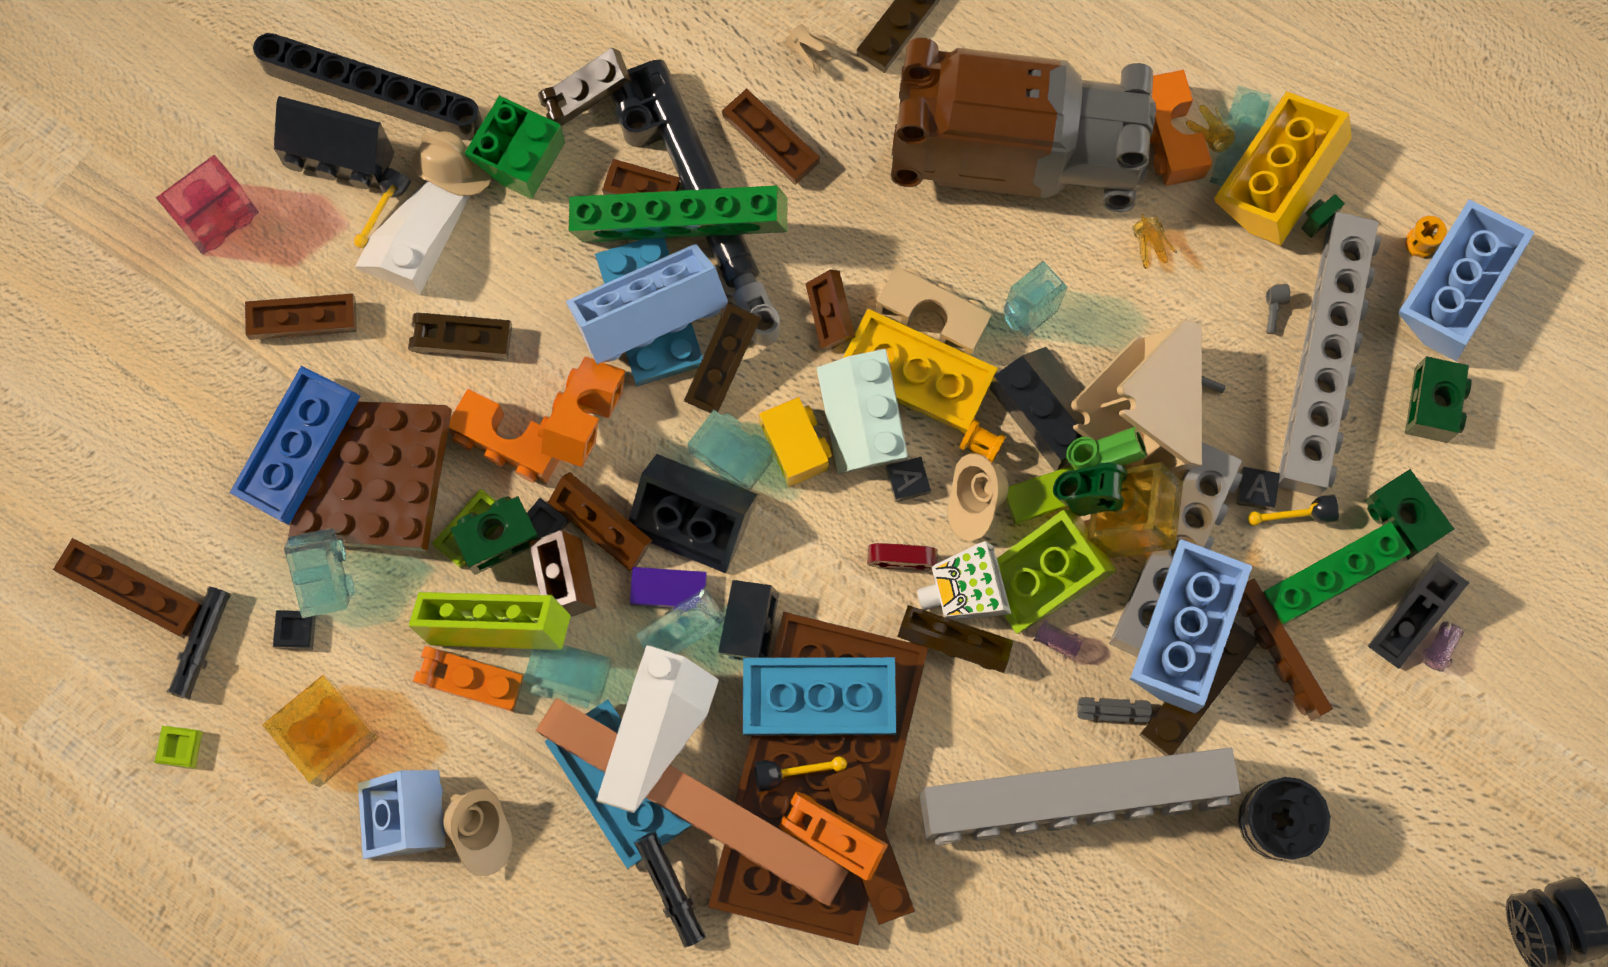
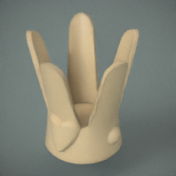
M803 24L795 27L793 31L787 29L790 35L787 38L786 46L792 52H797L815 73H819V68L806 52V49L826 60L833 59V55L818 40L830 45H836V43L812 34L809 28Z

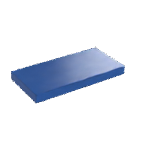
M301 365L229 493L289 525L361 396Z

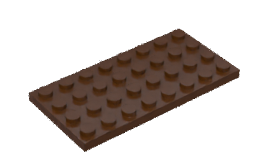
M783 612L772 658L895 657L896 735L751 736L735 803L781 830L779 824L783 816H788L793 807L790 802L795 792H801L810 796L818 804L838 815L825 777L838 773L834 769L785 776L782 778L781 783L773 790L758 792L754 762L770 760L779 765L781 769L831 762L835 757H843L847 762L845 770L860 764L862 765L886 830L928 647ZM806 814L802 824L808 828L813 817ZM724 845L708 908L858 946L869 899L861 877L846 869L848 871L846 878L830 906H827Z

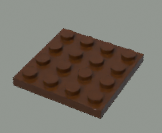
M358 401L290 524L288 540L303 544L428 551L452 409L447 405Z

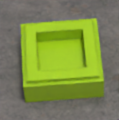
M162 725L154 763L195 769L203 732L195 729Z

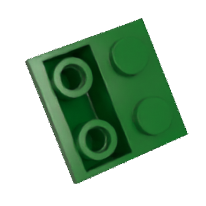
M499 95L466 149L465 156L501 185L529 199H533L563 148L565 139L561 124Z

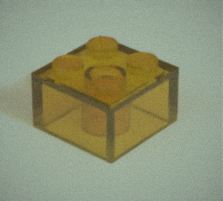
M1162 462L1126 468L1128 471L1127 479L1122 482L1121 495L1124 498L1123 508L1118 511L1091 514L1088 540L1109 558L1176 549L1183 482Z
M325 675L320 676L262 724L305 779L317 787L324 785L380 738L338 686Z

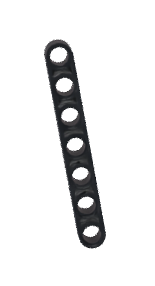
M274 33L262 34L257 37L253 44V52L266 74L438 132H452L462 140H472L483 123L478 105L469 97ZM278 52L276 56L268 58L270 54ZM304 63H310L306 68L299 69ZM343 73L341 77L331 79L335 74ZM368 84H375L371 89L362 90ZM401 94H408L403 100H395ZM432 105H440L435 111H426ZM463 116H473L469 121L459 122Z

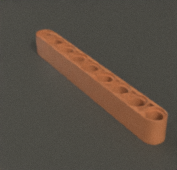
M555 698L535 730L548 740L604 773L606 772L618 734L558 698ZM672 765L666 768L662 777L646 797L827 906H830L848 874V871L837 863Z

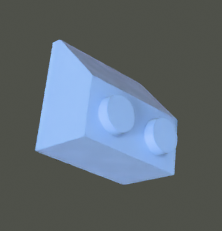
M400 770L358 783L363 859L420 853L445 847L446 832L444 830L442 810L443 789L440 783L439 770Z

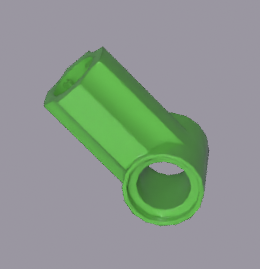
M1132 427L1096 441L1090 437L1078 438L1069 445L1066 457L1075 470L1107 462L1124 466L1146 458L1147 450L1140 431L1136 427Z

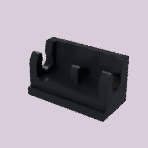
M732 580L718 650L720 654L728 655L729 659L743 661V658H767L779 593L772 585Z

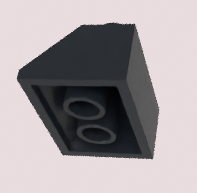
M279 96L277 99L274 150L286 168L297 172H302L303 169L313 171L318 176L331 181L336 180V178L347 180L350 184L360 189L367 190L369 187L381 189V176L386 167H390L395 152L380 122Z
M1043 347L1022 355L995 374L989 389L1053 470L1057 471L1069 463L1066 457L1069 445L1076 439L1083 437L1073 429V426L1084 424V415L1074 411L1071 407L1072 401L1082 390L1047 347Z
M656 453L641 474L629 521L652 539V544L726 574L746 530L758 494Z

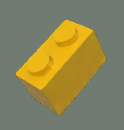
M797 397L759 413V424L788 487L828 471V458L832 457L831 450L824 437L820 439L817 437L813 428L817 425V421L810 405L804 407L800 397Z

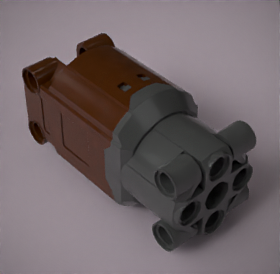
M912 39L908 42L905 65L902 67L899 91L900 105L898 121L895 124L891 155L893 156L891 180L903 187L917 186L923 179L935 180L940 186L1040 198L1056 195L1065 188L1066 184L1103 188L1104 207L1113 212H1127L1135 206L1136 188L1143 186L1147 165L1149 164L1150 139L1156 115V102L1152 98L1153 70L1146 64L1132 63L1122 69L1120 84L1082 80V76L1067 60L966 48H956L952 52L939 51L938 45L931 39Z

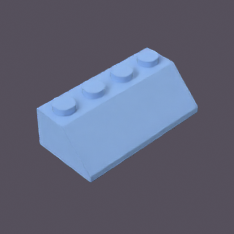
M1469 199L1398 314L1425 346L1457 362L1524 253L1534 231Z
M697 244L566 301L596 364L614 361L622 353L632 348L645 347L659 336L668 332L674 333L687 327L688 323L700 318L712 317L718 314L728 302L716 268Z
M1180 539L1130 680L1159 700L1190 712L1197 713L1203 708L1252 566Z

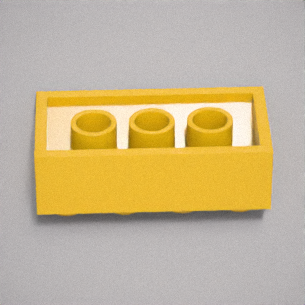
M1286 91L1214 197L1215 202L1250 234L1281 246L1352 139L1349 113Z

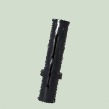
M210 586L207 588V593L183 652L178 653L176 660L179 661L170 687L167 689L168 694L186 700L191 699V694L201 669H206L208 661L205 658L228 599L231 596L230 593Z
M656 831L640 837L634 841V845L665 906L663 912L666 918L670 917L684 948L700 942L706 935L691 907L694 903L691 897L686 896Z

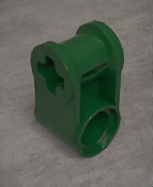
M1109 462L1077 470H1068L1059 475L1055 480L1053 494L1078 516H1087L1105 511H1118L1124 506V498L1121 495L1122 482L1127 479L1128 471L1122 465Z

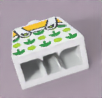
M986 541L935 564L932 567L936 584L917 590L918 599L923 610L942 606L944 616L951 620L1011 614L994 546Z

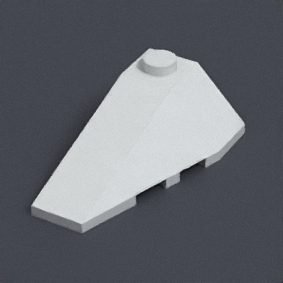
M426 181L370 236L355 265L356 269L420 295L470 196H458Z
M646 646L601 784L597 802L635 813L662 777L666 768L676 755L681 752L697 727H700L706 719L719 679L684 656L652 646Z

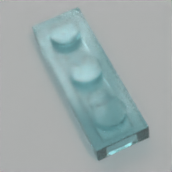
M1237 86L1210 183L1220 186L1224 184L1264 124L1271 99L1270 94Z

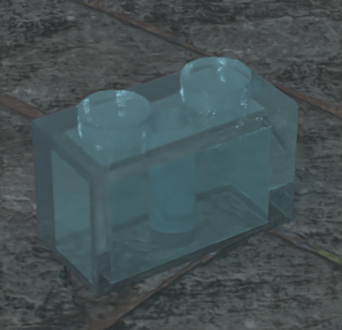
M1044 261L1011 286L1003 310L1005 313L1004 318L1008 325L1017 332L1020 330L1026 337L1058 312L1068 287Z
M713 410L687 443L689 454L731 484L750 491L773 462V452L770 450L771 445L758 434L754 433L751 437L740 429L742 424L732 415L724 413L722 416Z
M334 528L290 536L284 551L302 618L346 610L351 596L355 595V587L352 575L345 574L342 561H346L345 546L342 539H336Z
M706 587L646 624L636 636L645 649L648 645L677 654L719 627L725 616Z
M563 645L562 650L533 649L523 681L528 687H532L530 693L547 699H552L553 694L568 697L567 704L588 709L589 704L596 706L600 704L612 663L609 657Z

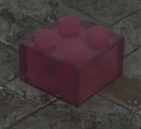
M215 154L156 197L202 255L220 247L226 237L237 229L248 226L254 216L259 213L241 185Z

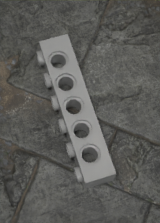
M1202 442V466L1185 471L1110 639V645L1138 657L1148 629L1141 615L1143 611L1154 612L1161 593L1157 588L1156 580L1159 578L1166 579L1173 559L1171 547L1177 546L1179 540L1182 539L1206 549H1211L1215 538L1209 535L1214 524L1221 525L1229 506L1223 503L1228 492L1235 493L1243 474L1237 472L1242 460ZM1206 482L1211 484L1215 490V496L1203 494L1199 483ZM1193 514L1197 516L1201 521V528L1190 527L1186 523L1185 515Z

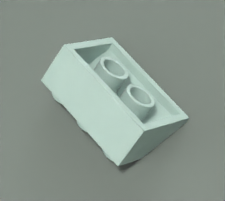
M886 349L848 356L816 367L837 473L840 474L909 460Z

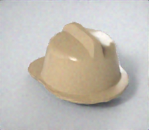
M447 131L433 134L425 132L422 135L420 148L412 158V169L417 176L458 196L479 194L488 188L492 180L489 174L465 156L467 148L458 135Z
M970 453L962 457L957 463L948 503L950 527L958 537L967 541L980 539L989 531L995 511L1006 500L1009 491L1008 481L1001 465L991 463L980 454Z
M475 789L464 795L455 794L451 796V803L445 811L443 824L446 834L455 845L461 862L468 871L477 876H489L498 872L506 864L511 854L513 842L511 830L498 797L488 789Z

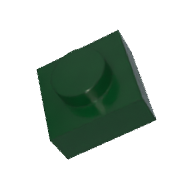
M1336 194L1326 202L1319 199L1306 211L1305 214L1308 216V219L1301 229L1312 238L1330 222L1336 212L1341 211L1345 203Z

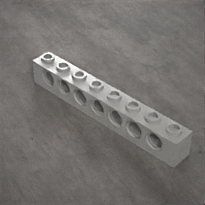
M1336 212L1327 224L1278 471L1280 473L1278 488L1319 497L1328 487L1331 488L1334 484L1337 467L1332 466L1334 453H1339L1343 441V433L1338 431L1340 421L1346 418L1350 400L1345 398L1347 386L1350 387L1356 373V366L1351 365L1353 353L1358 352L1362 341V333L1358 332L1359 321H1363L1366 316L1369 301L1364 299L1366 288L1371 286L1374 278L1375 268L1370 267L1372 256L1377 254L1380 246L1381 235L1376 234L1379 221ZM1343 251L1352 253L1356 261L1346 258ZM1337 283L1346 285L1350 293L1342 292L1338 288ZM1330 316L1339 317L1343 321L1344 326L1334 324ZM1324 348L1335 351L1338 359L1329 358L1325 354ZM1317 381L1326 382L1331 388V393L1323 392L1319 388ZM1311 414L1322 417L1325 427L1314 424ZM1304 448L1315 450L1319 460L1313 461L1305 455Z

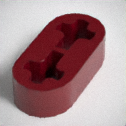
M874 543L868 546L867 564L871 567L932 571V567L938 562V549L934 547L890 543Z

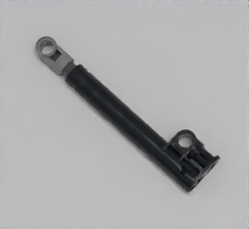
M661 59L652 60L628 69L631 81L609 95L616 106L615 115L622 128L625 141L633 147H644L663 140L684 190L722 188L666 62ZM641 122L645 124L640 129L630 128L633 123ZM705 236L719 269L723 271L722 275L727 286L736 290L733 296L737 305L760 315V321L767 320L773 324L772 328L765 331L756 328L751 340L760 346H769L775 343L780 334L779 313L773 307L763 283L756 280L760 272L754 259H752V254L744 236Z

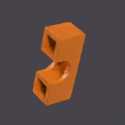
M1183 69L1154 75L1152 98L1156 102V115L1150 144H1153L1155 150V171L1157 175H1162L1165 186L1205 178L1212 165L1203 132L1183 134L1177 131L1171 123V120L1174 118L1187 116L1193 102L1185 71Z
M587 356L583 358L578 369L572 368L567 378L566 390L564 392L559 391L555 397L551 416L545 415L541 421L538 430V436L542 437L541 453L583 467L596 444L599 422L598 417L589 414L610 418L622 396L625 370L604 362L596 364L594 359Z
M467 389L450 418L449 432L453 436L452 441L466 450L471 451L472 447H475L485 452L484 458L502 467L504 463H507L517 468L515 473L529 482L534 483L538 479L547 484L560 460L541 453L542 437L538 436L540 425L531 420L526 431L518 438H501L497 435V429L505 414L500 404Z

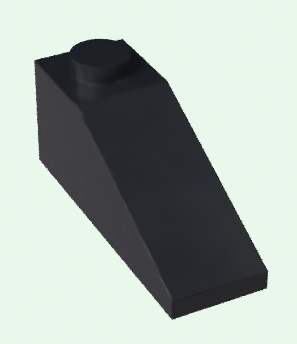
M1437 552L1413 581L1372 638L1368 647L1399 669L1470 583L1469 575Z

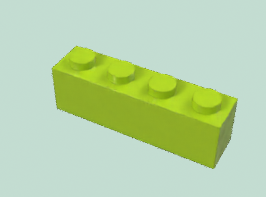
M418 592L409 627L426 643L435 646L562 650L571 615L552 595Z

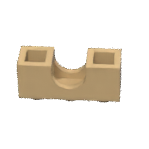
M899 266L895 267L876 302L875 312L905 326L910 324L915 315L921 312H933L944 322V328L940 334L939 341L973 356L984 336L992 317V313L988 312L987 308L980 302L975 300L966 301L956 296V293L950 287L943 284L934 285L925 280L918 271L912 268L903 269Z

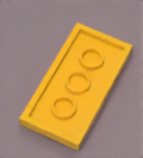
M867 309L855 333L856 337L852 339L843 358L886 349L897 402L966 434L998 368L871 309Z

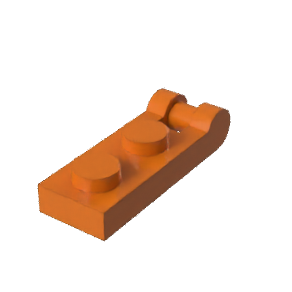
M424 646L421 658L424 660L420 671L415 672L413 683L514 712L525 679L524 675ZM438 664L448 666L444 679L434 676Z
M795 792L790 802L793 807L788 816H783L779 828L864 880L872 879L888 844L818 804L810 796L801 792ZM806 814L813 817L808 828L802 824Z

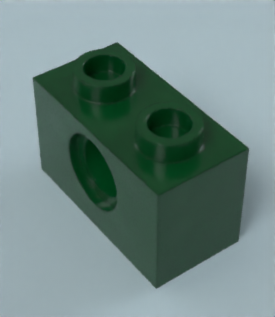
M1426 356L1415 367L1405 434L1448 443L1456 435L1463 432L1467 420L1466 412H1462L1464 400L1468 398L1472 386V380L1467 378L1469 365ZM1434 394L1444 398L1446 407L1439 405L1435 401Z
M1411 469L1379 488L1364 500L1368 505L1367 509L1370 516L1376 523L1385 525L1390 521L1392 522L1411 552L1406 556L1407 560L1455 529ZM1400 509L1406 510L1411 514L1412 524L1402 520Z
M510 496L503 497L492 503L491 509L479 515L477 513L465 515L457 521L458 525L450 528L469 569L474 575L530 549L529 542L539 538L519 496L514 498ZM494 525L504 527L501 537L496 540L486 539V532L490 527Z

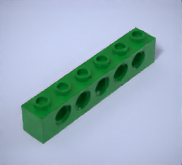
M778 185L569 197L568 231L582 242L787 232L788 197Z

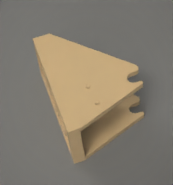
M1183 320L1176 327L1147 337H1135L1072 401V409L1082 413L1085 418L1084 424H1076L1073 426V429L1083 437H1090L1096 441L1136 427L1140 431L1145 443L1147 456L1144 459L1124 466L1142 478L1152 479L1202 466V325Z

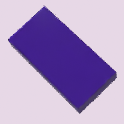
M633 567L630 605L704 610L707 572Z

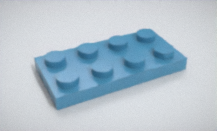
M664 238L643 239L595 253L604 284L670 255ZM688 323L687 327L681 331L668 332L655 338L651 344L645 347H635L626 351L636 387L696 369L703 358L692 323Z
M895 657L743 658V736L896 735Z
M608 699L586 713L587 716L618 733L622 719ZM548 739L544 741L628 870L643 860L634 845V841L656 831L661 845L664 846L692 827L691 824L647 798L644 799L635 813L597 802L605 773Z

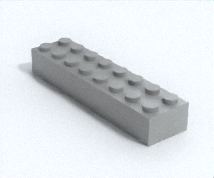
M1230 747L924 787L919 796L926 840L935 839L936 846L959 843L958 841L962 840L961 836L973 834L974 841L996 838L997 835H1000L1001 830L1008 829L1011 830V836L1034 833V831L1039 830V825L1048 824L1049 831L1072 828V826L1077 825V820L1086 819L1087 826H1094L1116 820L1115 815H1123L1124 821H1133L1154 815L1153 810H1161L1162 816H1171L1192 810V805H1198L1199 811L1221 809L1222 806L1230 805V798L1241 794L1233 748Z

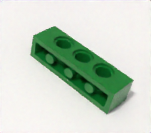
M1390 521L1268 588L1263 593L1284 626L1398 563L1411 552Z

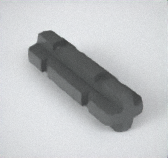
M1080 697L1077 702V715L1079 719L1094 720V716H1097L1098 720L1129 722V718H1132L1136 723H1148L1152 715L1151 703L1147 700H1135V703H1130V699L1099 698L1098 702L1094 701V697Z

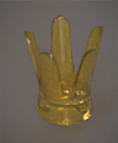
M1200 105L1199 111L1210 128L1206 129L1192 120L1186 121V125L1195 133L1203 132L1205 141L1209 144L1208 147L1214 152L1220 153L1227 150L1235 140L1234 130L1231 129L1230 125H1225L1217 107L1215 111L1220 121L1205 105Z
M1141 214L1142 220L1135 223L1132 229L1134 236L1139 242L1143 267L1146 269L1149 266L1147 241L1152 245L1159 260L1162 263H1167L1168 256L1161 237L1174 253H1177V251L1164 235L1165 231L1162 222H1159L1158 217L1145 218L1144 214Z

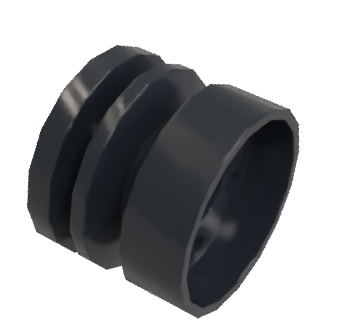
M1282 777L1260 783L1250 790L1239 806L1237 822L1241 837L1252 851L1266 859L1285 861L1307 857L1320 848L1329 833L1331 816L1326 800L1316 787L1302 779ZM1283 811L1282 816L1288 821V825L1277 829V822L1272 819V814H1278Z
M1571 876L1549 883L1544 888V892L1541 889L1533 888L1529 889L1525 894L1516 893L1510 895L1506 900L1507 923L1513 941L1528 967H1568L1571 965V960L1582 964L1608 954V924L1596 896L1580 878Z

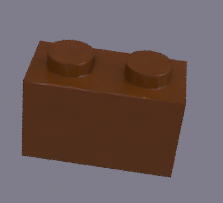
M561 530L529 542L540 595H552L571 617L597 608L581 538Z

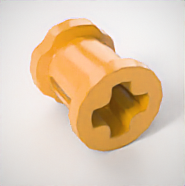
M1428 215L1422 217L1406 236V250L1412 256L1420 258L1429 257L1435 251L1436 246L1441 244L1447 235L1445 223L1436 216Z
M974 419L959 448L962 450L968 448L986 457L993 463L1006 436L1003 434L997 436L980 427L979 421Z

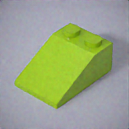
M1063 509L997 558L1011 614L1004 616L1015 633L1020 634L1082 596L1117 571L1080 516L1071 510Z

